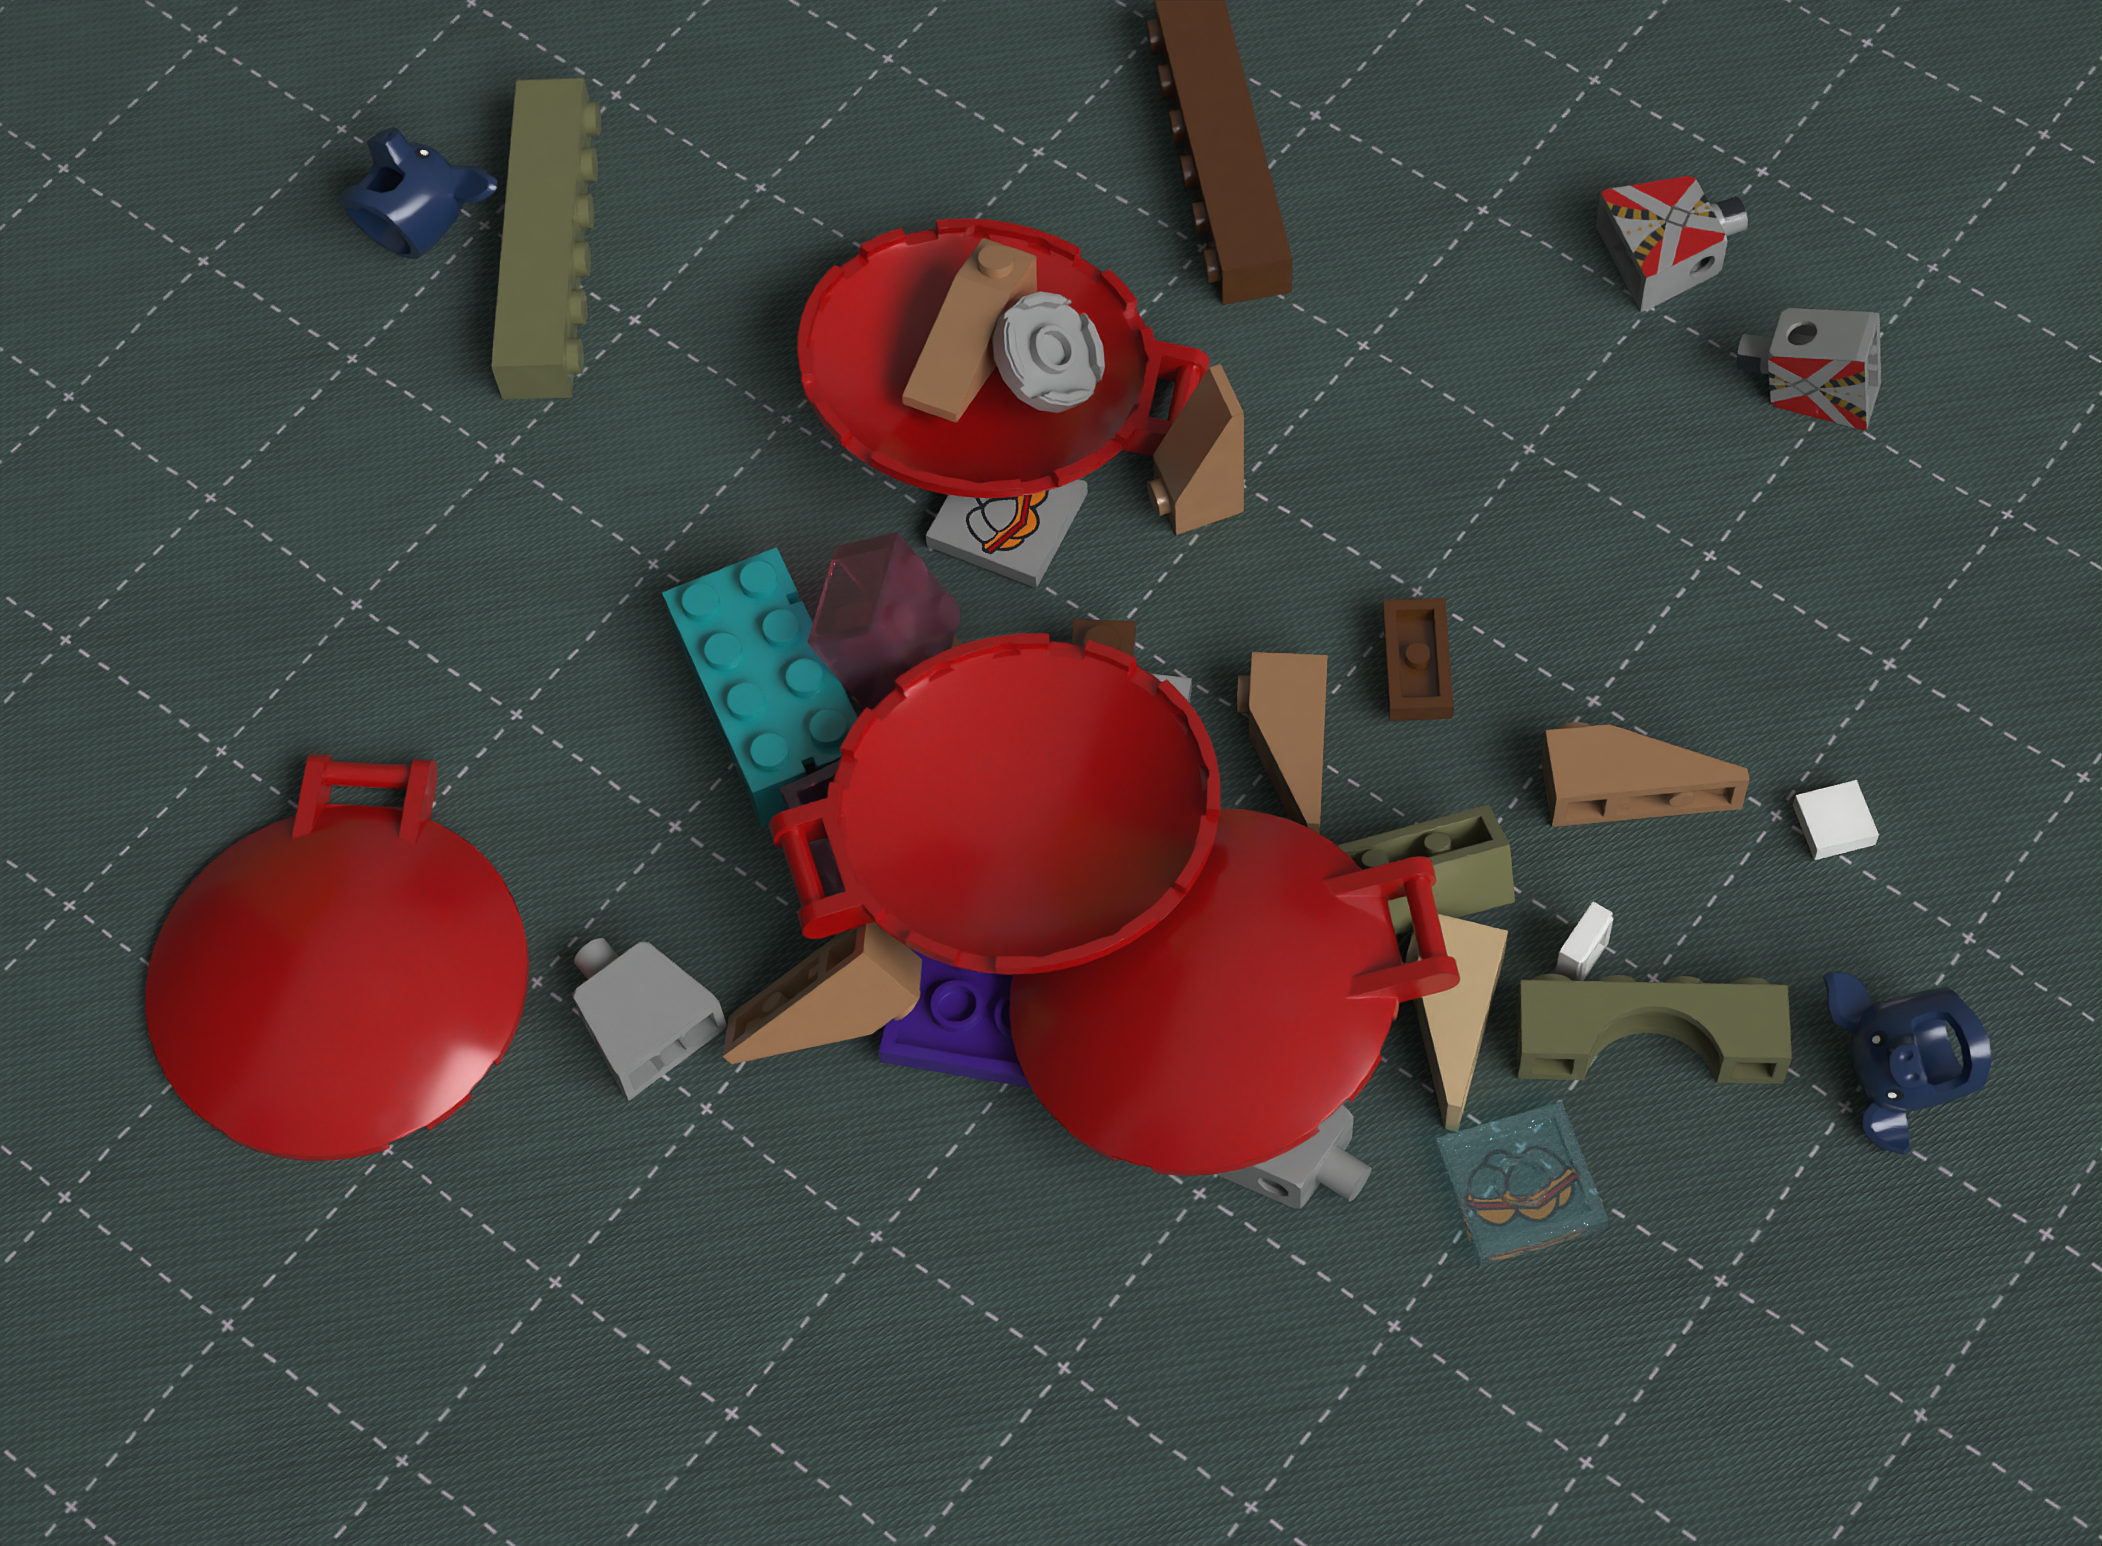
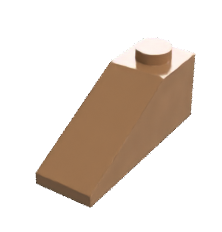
M982 238L954 278L902 395L904 405L957 423L997 366L994 360L993 334L998 318L1011 304L1020 298L1037 293L1035 255Z
M1221 364L1208 368L1153 454L1154 480L1147 482L1148 494L1158 516L1167 514L1176 535L1244 512V412Z
M1252 652L1251 676H1238L1237 713H1249V738L1290 820L1320 834L1328 655Z
M1571 722L1557 729L1545 730L1541 763L1552 827L1742 809L1749 784L1747 768L1610 724L1591 726L1584 722Z
M875 922L866 923L863 926L841 932L729 1015L723 1057L731 1064L871 1035L892 1019L897 1021L904 1018L916 1006L920 997L922 959L907 946L885 932Z

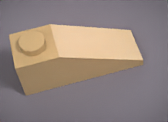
M1438 914L1447 954L1456 959L1460 982L1450 990L1413 1000L1444 1127L1446 1130L1458 1132L1504 960L1508 931ZM1415 932L1410 941L1405 964L1421 960Z

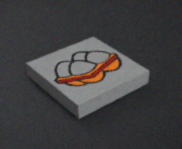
M1078 479L1058 488L1017 497L970 498L948 495L926 534L927 547L1037 588L1088 494L1087 482Z

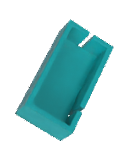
M777 547L662 592L672 631L761 827L768 825L769 821L782 811L813 802L804 766L814 762L820 791L824 799L827 798L829 782H833L834 774L842 756L840 747L858 717L803 601H799L798 591Z

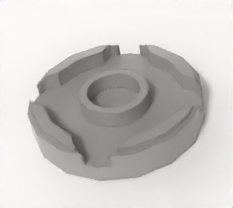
M1041 291L1020 298L1011 304L998 318L993 334L994 360L1003 381L1020 400L1037 410L1059 413L1078 406L1094 393L1092 391L1095 389L1096 383L1101 381L1105 369L1104 349L1094 323L1085 313L1079 315L1073 308L1068 306L1073 302L1062 295Z

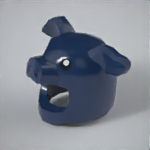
M393 127L377 133L366 141L373 159L372 169L358 185L348 186L337 198V201L342 205L352 221L370 239L401 257L418 259L429 252L448 232L459 217L464 203L482 201L496 191L497 179L476 166L451 165L435 149L416 142H407L402 133Z
M1829 971L1823 976L1827 989V1007L1831 1019L1836 1025L1851 1032L1850 1058L1859 1084L1869 1099L1861 1113V1129L1868 1139L1881 1149L1905 1155L1910 1152L1906 1112L1932 1108L1983 1089L1992 1063L1990 1040L1980 1019L1956 992L1949 987L1919 991L1873 1003L1863 983L1853 975ZM1945 1020L1953 1028L1961 1046L1963 1067H1961L1953 1052L1947 1035Z

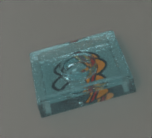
M1562 1101L1436 1138L1435 1149L1479 1267L1607 1229L1609 1220Z

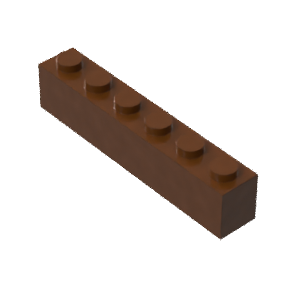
M1154 0L1155 19L1145 22L1147 41L1151 55L1161 54L1163 64L1156 66L1161 98H1172L1174 109L1167 111L1172 143H1183L1185 155L1179 156L1182 184L1184 190L1194 189L1197 201L1190 202L1193 229L1196 237L1206 235L1209 247L1202 249L1206 281L1208 284L1217 282L1223 305L1292 293V255L1225 0Z

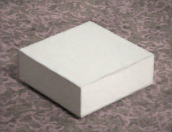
M1857 780L1795 796L1793 807L1814 860L1876 845L1879 834Z
M1595 902L1591 903L1560 949L1555 974L1564 975L1571 981H1583L1609 943L1614 919L1612 917L1613 912Z

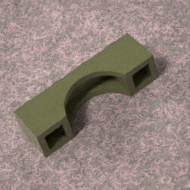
M1544 974L1532 980L1520 981L1516 1005L1518 1079L1584 1080L1595 1057L1612 1042L1633 1034L1655 1033L1675 1038L1696 1051L1708 1065L1716 1083H1784L1792 1059L1788 985L1769 984L1764 979L1753 977L1737 979L1731 984L1703 983L1702 980L1690 976L1674 977L1665 982H1637L1634 978L1625 975L1606 976L1599 981H1571L1568 977L1560 974Z

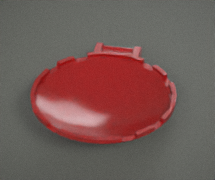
M972 218L936 220L934 229L921 230L905 234L902 228H898L861 244L858 255L841 267L832 266L816 285L808 298L801 316L797 344L799 376L805 395L824 427L842 446L866 464L896 480L941 494L970 498L1017 497L1058 488L1097 470L1121 450L1153 456L1208 370L1210 360L1208 355L1200 349L1154 340L1151 327L1146 328L1143 319L1136 309L1137 299L1128 287L1110 269L1101 272L1094 265L1082 259L1079 247L1057 236L1031 227L1010 222ZM982 238L1035 255L1037 292L1062 295L1073 302L1068 306L1073 308L1079 315L1085 313L1094 323L1103 344L1105 369L1101 381L1096 383L1095 389L1092 391L1094 393L1078 406L1059 413L1037 410L1020 400L1003 381L997 366L957 423L903 404L902 395L954 278ZM1157 379L1175 382L1167 421L1149 417Z
M1047 633L1009 634L976 640L948 649L919 663L894 680L896 688L887 694L872 710L866 707L849 730L840 747L842 756L834 774L833 782H829L827 798L782 811L776 814L769 821L768 825L774 844L779 848H783L801 904L797 917L805 937L820 939L863 926L866 923L875 922L885 932L905 946L931 959L954 967L1004 975L1036 974L1082 965L1109 955L1141 937L1172 912L1187 895L1201 874L1211 853L1220 817L1221 786L1217 758L1210 737L1200 717L1188 700L1167 679L1161 682L1155 676L1137 666L1135 657L1092 640H1088L1086 646L1067 642L1050 641V636ZM828 837L845 892L829 897L825 895L809 846L810 842Z
M309 754L296 815L269 824L226 849L209 863L189 884L166 918L156 940L148 967L145 989V1012L149 1037L159 1065L180 1099L197 1117L200 1116L211 1126L225 1133L231 1141L260 1153L303 1161L342 1160L387 1150L390 1148V1142L403 1138L424 1126L429 1131L455 1113L472 1098L470 1091L486 1075L493 1064L499 1065L510 1046L521 1020L528 992L529 953L524 924L512 894L490 861L457 833L431 820L437 786V765L435 760L414 759L411 765L333 761L330 754ZM332 786L407 789L404 808L329 804Z
M1221 808L1217 834L1201 874L1187 895L1155 927L1113 953L1082 965L1036 974H1013L1009 1009L1011 1033L1017 1058L1025 1078L1043 1107L1068 1130L1074 1139L1090 1150L1114 1162L1120 1159L1135 1165L1150 1167L1154 1173L1179 1176L1220 1174L1266 1162L1294 1149L1320 1132L1317 1126L1330 1117L1346 1100L1352 1103L1367 1084L1382 1059L1380 1051L1389 1032L1392 1020L1397 1018L1399 1003L1450 990L1460 982L1456 959L1447 954L1432 887L1437 882L1432 860L1427 857L1417 856L1362 870L1348 854L1332 841L1308 827L1268 813ZM1406 896L1421 960L1403 964L1388 901Z

